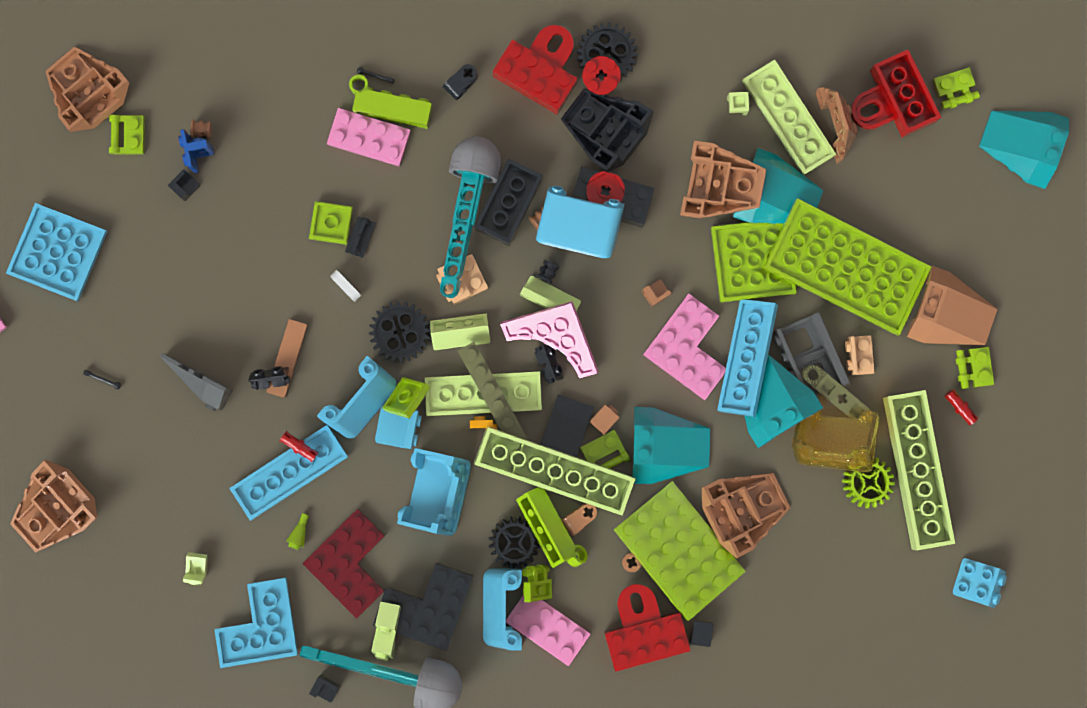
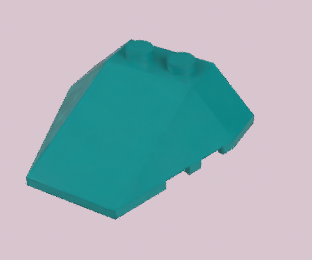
M991 111L979 147L994 159L1006 165L1007 169L1015 172L1026 183L1045 189L1058 167L1069 134V118L1053 112Z
M757 148L752 163L767 170L760 208L734 212L733 217L750 223L784 224L796 199H800L817 208L823 189L778 155Z
M768 354L756 417L745 415L744 417L748 433L756 446L760 448L824 407L814 391L804 385Z
M634 407V453L632 464V477L635 478L634 484H653L709 467L710 428L654 407Z

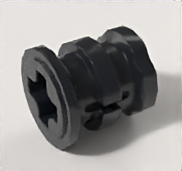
M544 260L543 267L541 266L539 269L540 273L535 274V277L552 285L551 279L555 277V271L559 267L550 261Z

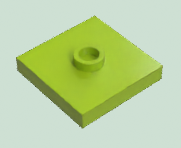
M315 201L309 239L347 245L353 207Z
M402 377L382 409L388 413L410 419L430 389V386L427 383Z

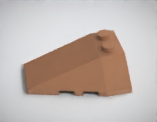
M73 47L45 71L50 89L53 91L55 98L54 103L59 112L58 117L70 132L94 129L124 104L129 86V81L117 68L107 65L105 62L94 58L92 55L76 47Z
M819 87L815 93L820 110L829 108L838 139L831 146L836 153L834 157L836 164H838L845 158L858 133L855 122L852 123V109L849 104L847 105L843 96L838 91Z
M694 141L691 155L693 162L687 197H683L680 216L700 219L760 208L767 170L714 143Z
M44 460L31 474V481L28 487L25 488L23 493L25 495L22 502L19 503L10 524L36 553L86 530L97 518L95 498L69 469Z
M774 473L718 479L702 487V508L719 543L735 558H739L754 550L758 542L768 534V531L790 509V505Z

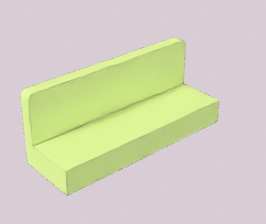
M534 276L529 277L520 293V296L545 309L573 301L577 311L581 303L579 299Z
M487 313L430 321L434 350L464 347L472 342H475L476 345L490 343Z

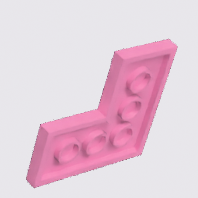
M688 294L643 355L700 398L706 400L725 374L726 368L697 346L719 315Z

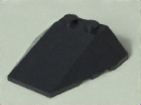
M583 89L561 120L591 161L606 172H610L624 165L645 138L654 112L638 101L598 95Z

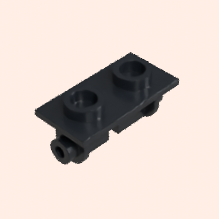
M358 216L345 252L363 258L376 223L368 218Z
M546 344L535 348L536 352L534 354L538 364L546 363V367L541 369L545 381L551 384L557 380L564 379L562 367L556 360L555 349Z
M277 366L270 370H254L251 372L248 382H251V388L256 390L270 388L269 381H272L273 387L287 386L290 383V377L287 376L289 367Z

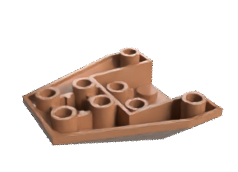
M931 266L925 281L927 287L917 316L912 319L906 337L924 344L986 345L997 308L949 271Z

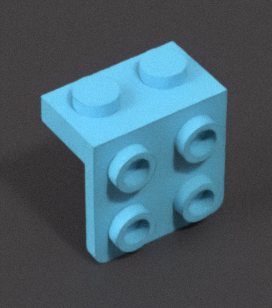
M381 407L375 436L376 443L413 449V446L417 445L418 435L415 434L416 428L420 427L422 416L419 415L420 412L415 410L411 418L408 419L388 413Z
M964 558L956 578L953 594L995 608L1001 599V594H999L1001 587L1006 583V571Z

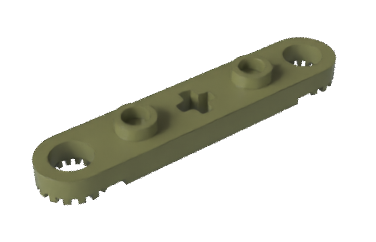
M808 365L803 369V379L857 425L868 432L878 429L880 426L878 415L816 365ZM815 369L817 377L810 380L808 373L810 370ZM839 394H840V395H844V394H845V396H844L845 401H844V402H841V401H840V402L838 403L839 398H838L837 396H838ZM868 417L874 418V424L871 427H867L865 424Z

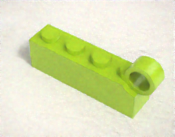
M355 75L350 79L349 87L355 95L352 109L354 113L428 129L433 109L432 103L428 99L418 98V100L410 99L411 97L405 94L395 96L392 95V92L381 90V92L373 91L374 89L369 87L367 79L362 75ZM358 80H362L365 82V87L359 91L355 90L353 84Z
M535 488L516 499L552 568L566 561L572 567H578L587 561V551L581 545H574L544 488Z

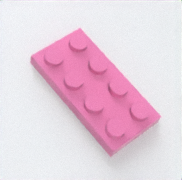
M338 108L327 145L400 167L411 130Z
M524 595L506 619L507 624L567 666L571 664L591 635V633L543 600L524 602Z

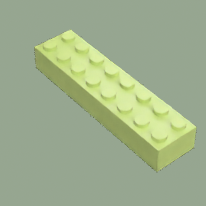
M926 390L884 397L883 402L912 550H922L955 544Z
M488 426L474 464L619 515L624 513L635 481L634 477Z

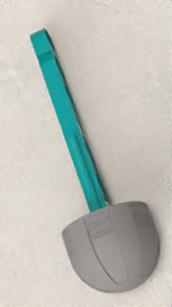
M469 137L461 141L455 147L450 162L449 173L461 178L443 269L445 277H442L440 292L447 298L456 297L460 290L461 281L459 279L463 275L483 183H496L499 177L501 167L499 150L490 140L483 137ZM468 191H472L473 198L466 201L465 194ZM463 210H469V217L466 219L461 218ZM465 231L461 236L458 235V232ZM461 247V254L455 257L453 255L454 249ZM456 265L458 268L457 273L450 275L449 269ZM452 284L454 286L453 292L446 294V286Z
M302 646L299 654L300 657L416 687L414 695L415 708H451L458 701L462 692V680L458 671L451 664L430 657L425 659L420 674L416 675L308 646Z

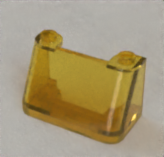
M818 411L809 418L802 420L796 424L792 441V449L796 461L807 466L859 472L872 471L879 421L878 413L865 411L859 415V419L823 416L821 411Z

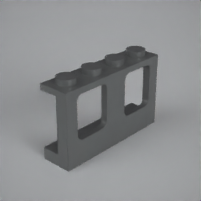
M819 312L774 331L775 335L773 338L776 345L782 349L781 357L785 364L788 363L789 372L803 384L804 382L799 371L808 365L820 363L823 370L842 386L850 383ZM805 328L813 347L792 357L784 335ZM815 389L812 390V391H814V393L816 394V396L821 395V394H820L818 391H816Z

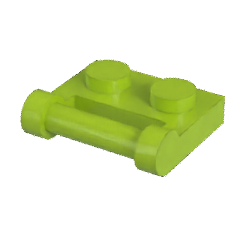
M110 115L111 147H109V154H144L145 117L143 115ZM119 123H124V147H119Z
M615 430L580 447L587 461L592 463L619 450L621 455L601 465L609 469L622 462L630 461Z

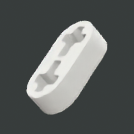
M337 270L330 275L354 302L361 297V294Z

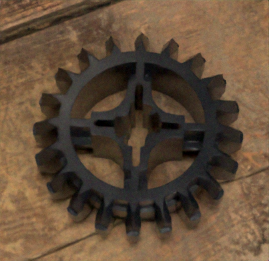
M510 516V523L502 519L504 524L502 527L499 523L496 524V527L499 529L498 532L494 529L491 530L496 536L489 537V540L494 541V544H490L489 548L495 547L496 550L492 551L491 555L498 553L499 556L495 559L497 562L501 558L504 559L502 566H505L506 562H510L509 568L512 569L513 563H516V567L519 569V562H523V565L527 566V558L531 562L534 561L530 555L534 554L537 556L538 552L534 551V547L540 548L541 546L535 544V541L538 540L536 537L534 538L530 525L526 526V519H524L522 524L519 523V516L517 517V522H513V517ZM518 526L523 528V530L518 535H512L506 528ZM501 533L508 541L507 546L502 551L499 548V536ZM527 534L531 538L529 551L522 545V539ZM507 535L511 538L514 537V539L522 535L518 542L522 550L519 547L515 548V546L507 550L511 544V540ZM511 550H518L523 554V557L509 558L506 555Z

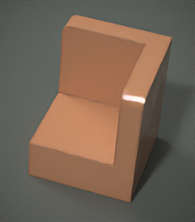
M658 280L650 286L648 285L641 291L651 307L672 294L670 290L668 291L662 280Z

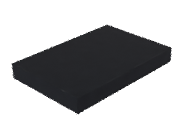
M558 395L540 445L577 457L594 407Z

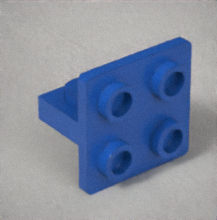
M182 129L180 130L181 136H178L180 146L184 147L185 154L182 155L184 165H188V168L195 174L199 173L196 159L214 155L213 146L206 139L203 140V138L192 140L191 136Z

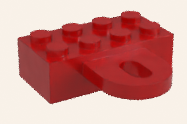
M550 25L539 32L529 49L512 39L492 71L493 77L558 115L577 84V78L563 70L573 51L572 35L562 26ZM556 35L561 36L563 42L556 52H549L547 46L552 38Z
M905 50L873 65L869 71L877 86L859 94L851 105V117L859 127L873 130L894 121L902 138L932 125L942 118L909 50ZM870 104L878 106V113L863 117L860 114V110Z
M632 584L621 591L617 600V607L623 627L604 631L615 672L691 651L679 611L660 616L655 595L644 585ZM635 592L640 594L643 603V611L640 613L633 611L630 602V595Z

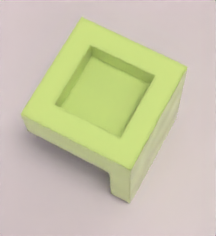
M748 92L729 93L727 96L729 113L747 115L749 112Z

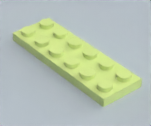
M775 60L742 80L803 175L836 155Z
M540 372L492 374L513 412L542 410ZM471 375L425 377V383L430 386L426 393V416L491 413Z

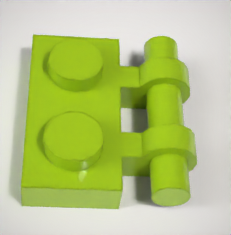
M970 67L932 80L938 98L946 97V101L941 102L942 109L949 107L952 109L957 107L958 104L965 102L968 104L980 98L978 91L971 93L969 88L975 86ZM961 91L962 96L956 98L953 96V93Z
M989 347L969 349V357H965L964 350L956 351L957 359L955 361L960 375L958 376V381H961L962 389L969 388V380L973 381V388L994 385ZM966 363H970L971 374L968 375Z
M531 565L522 570V575L528 577V582H524L523 588L524 602H535L552 598V579H547V573L550 571L548 565Z

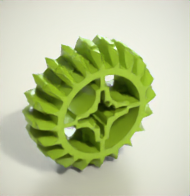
M867 456L866 461L864 457H860V464L857 460H853L852 462L855 467L848 465L847 468L850 470V473L843 472V475L848 476V479H842V482L848 485L844 486L843 490L850 491L846 494V497L853 495L851 502L855 503L858 500V507H861L864 503L865 508H869L871 502L872 507L876 508L877 501L880 505H883L882 497L889 500L890 497L886 493H893L889 485H895V482H889V479L893 478L894 475L887 474L891 468L883 469L886 463L883 461L878 465L879 458H875L872 462L871 456ZM865 466L875 468L868 475L858 471ZM879 473L883 481L882 488L877 484ZM855 476L860 482V485L857 489L858 491H856L854 487ZM871 478L872 486H865V479ZM869 489L877 493L873 498L867 499L862 497V494L866 493Z

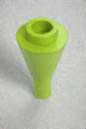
M301 514L298 525H296L286 540L289 543L288 547L297 550L300 547L304 548L305 526L309 515Z

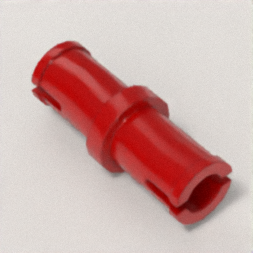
M955 389L950 390L944 395L955 408L954 411L957 414L959 413L969 426L979 419L968 407V402L963 401Z
M288 431L279 440L293 449L295 454L299 453L311 463L319 453L306 445L304 440L301 439L300 441L288 433Z

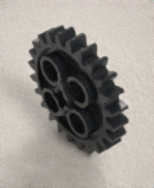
M610 22L607 27H604L603 23H601L599 29L593 25V32L587 29L586 33L588 36H581L584 42H578V46L581 48L577 49L576 52L580 54L577 57V61H583L579 68H584L586 63L591 60L589 57L590 53L595 52L599 56H604V52L610 51V55L608 54L605 57L614 60L620 68L621 75L627 78V71H633L630 65H636V61L633 58L638 57V54L634 52L638 47L632 46L635 39L629 40L631 33L624 34L625 27L618 30V24L611 28ZM602 37H606L609 39L610 42L608 44H602L600 42V39ZM621 47L625 50V53L619 55L615 50ZM600 70L599 74H596V77L603 79L604 81V77H607V73H604L603 70Z
M397 301L395 307L390 302V308L388 309L383 305L384 312L376 311L379 317H372L375 324L369 325V327L374 329V331L368 333L374 336L370 340L371 343H376L373 349L377 350L380 348L381 350L378 355L381 356L385 353V360H388L391 356L393 363H395L397 358H399L400 363H403L404 358L410 362V356L412 355L417 359V352L424 353L421 347H428L424 341L431 339L429 336H426V333L431 332L430 329L426 328L430 322L423 321L427 316L425 314L420 316L422 310L414 311L415 305L412 304L409 308L406 301L403 306ZM405 315L411 317V322L408 325L401 323V319ZM394 316H397L400 328L402 330H405V332H403L402 335L406 344V348H403L399 335H395V333L398 332V329L394 321ZM387 321L393 323V328L390 331L383 329V324ZM411 333L417 335V340L414 343L407 342V336ZM392 339H396L399 342L396 349L389 348V342Z

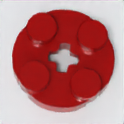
M598 56L586 63L582 75L583 82L589 91L598 95H606L618 86L621 80V71L614 60L605 56ZM600 70L607 73L604 81H600V78L596 77Z
M605 171L596 173L587 184V199L599 204H604L609 199H616L621 203L624 198V183L614 173ZM601 187L610 188L608 196L600 193L602 191Z

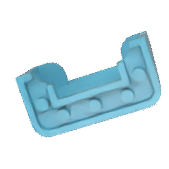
M550 186L547 191L536 240L539 243L600 258H610L616 247L625 204L620 203L616 199H609L604 204L566 196L567 192L564 191L563 187Z
M368 356L359 365V374L366 382L343 409H339L334 405H328L317 415L324 423L346 438H354L362 431L397 386L395 378Z
M415 448L411 456V462L413 467L418 468L411 501L409 506H404L399 510L397 524L452 536L457 530L471 463L466 459Z
M491 568L484 574L483 639L489 646L507 650H522V636L517 631H514L512 626H506V590H516L519 588L522 581V568Z

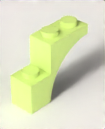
M380 602L375 623L377 628L371 650L378 660L388 661V658H394L395 638L401 611L399 605Z

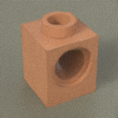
M604 405L589 423L604 435L618 420V411L612 405L608 407Z

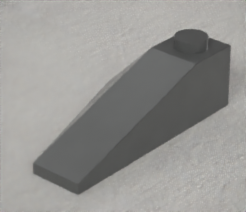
M162 353L160 355L200 400L206 403L205 407L212 411H216V409L223 410L233 391L232 389Z

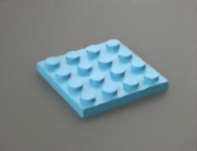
M35 203L6 274L79 302L108 231Z

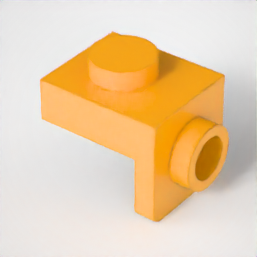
M485 416L474 417V420L470 421V428H486L488 426L497 429V424H493V420H485Z

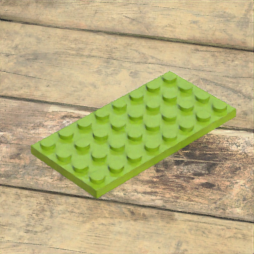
M800 199L795 200L763 267L897 336L901 334L931 270V266Z

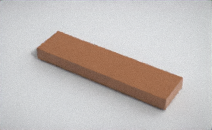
M289 319L274 367H289L287 376L290 377L291 382L308 325ZM269 381L270 388H267L266 392L286 398L290 383L287 386L273 387L272 381Z

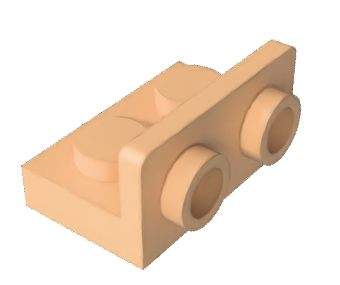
M871 335L847 337L845 352H848L849 360H846L847 371H850V376L874 374Z

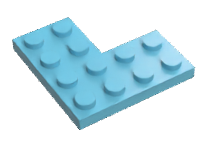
M287 577L247 584L253 623L214 629L220 668L298 655Z

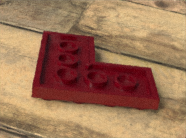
M359 509L302 563L356 619L385 591L358 564L385 537Z

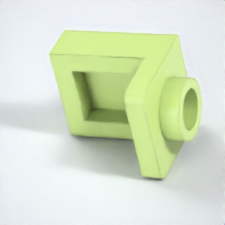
M188 552L183 582L191 585L202 584L207 575V555Z

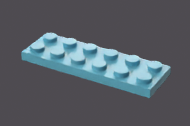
M740 300L717 409L719 412L756 417L778 304Z
M328 425L304 439L306 445L319 452L312 463L299 453L295 454L294 450L290 448L229 488L250 521L348 458V455Z

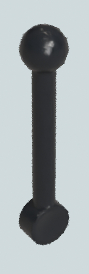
M362 67L357 69L358 74H366L394 84L395 79L366 71Z
M88 370L83 372L84 375L112 385L115 389L121 388L119 382L114 383Z

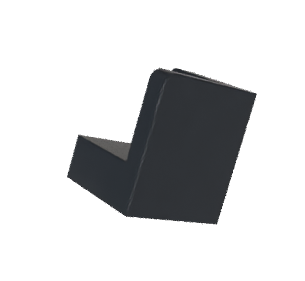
M183 169L167 186L182 200L186 201L200 187V184Z
M694 621L689 643L691 645L711 647L714 624L712 622Z
M319 675L309 694L315 698L319 696L331 703L341 685L323 675Z

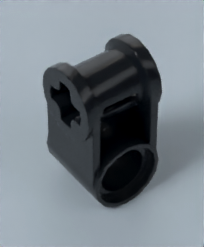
M469 64L462 66L456 74L444 83L443 88L456 101L476 82L478 76L475 67ZM466 71H467L468 73H470V72L472 71V77H471V78H470L469 76L466 77V75H465V72H466Z

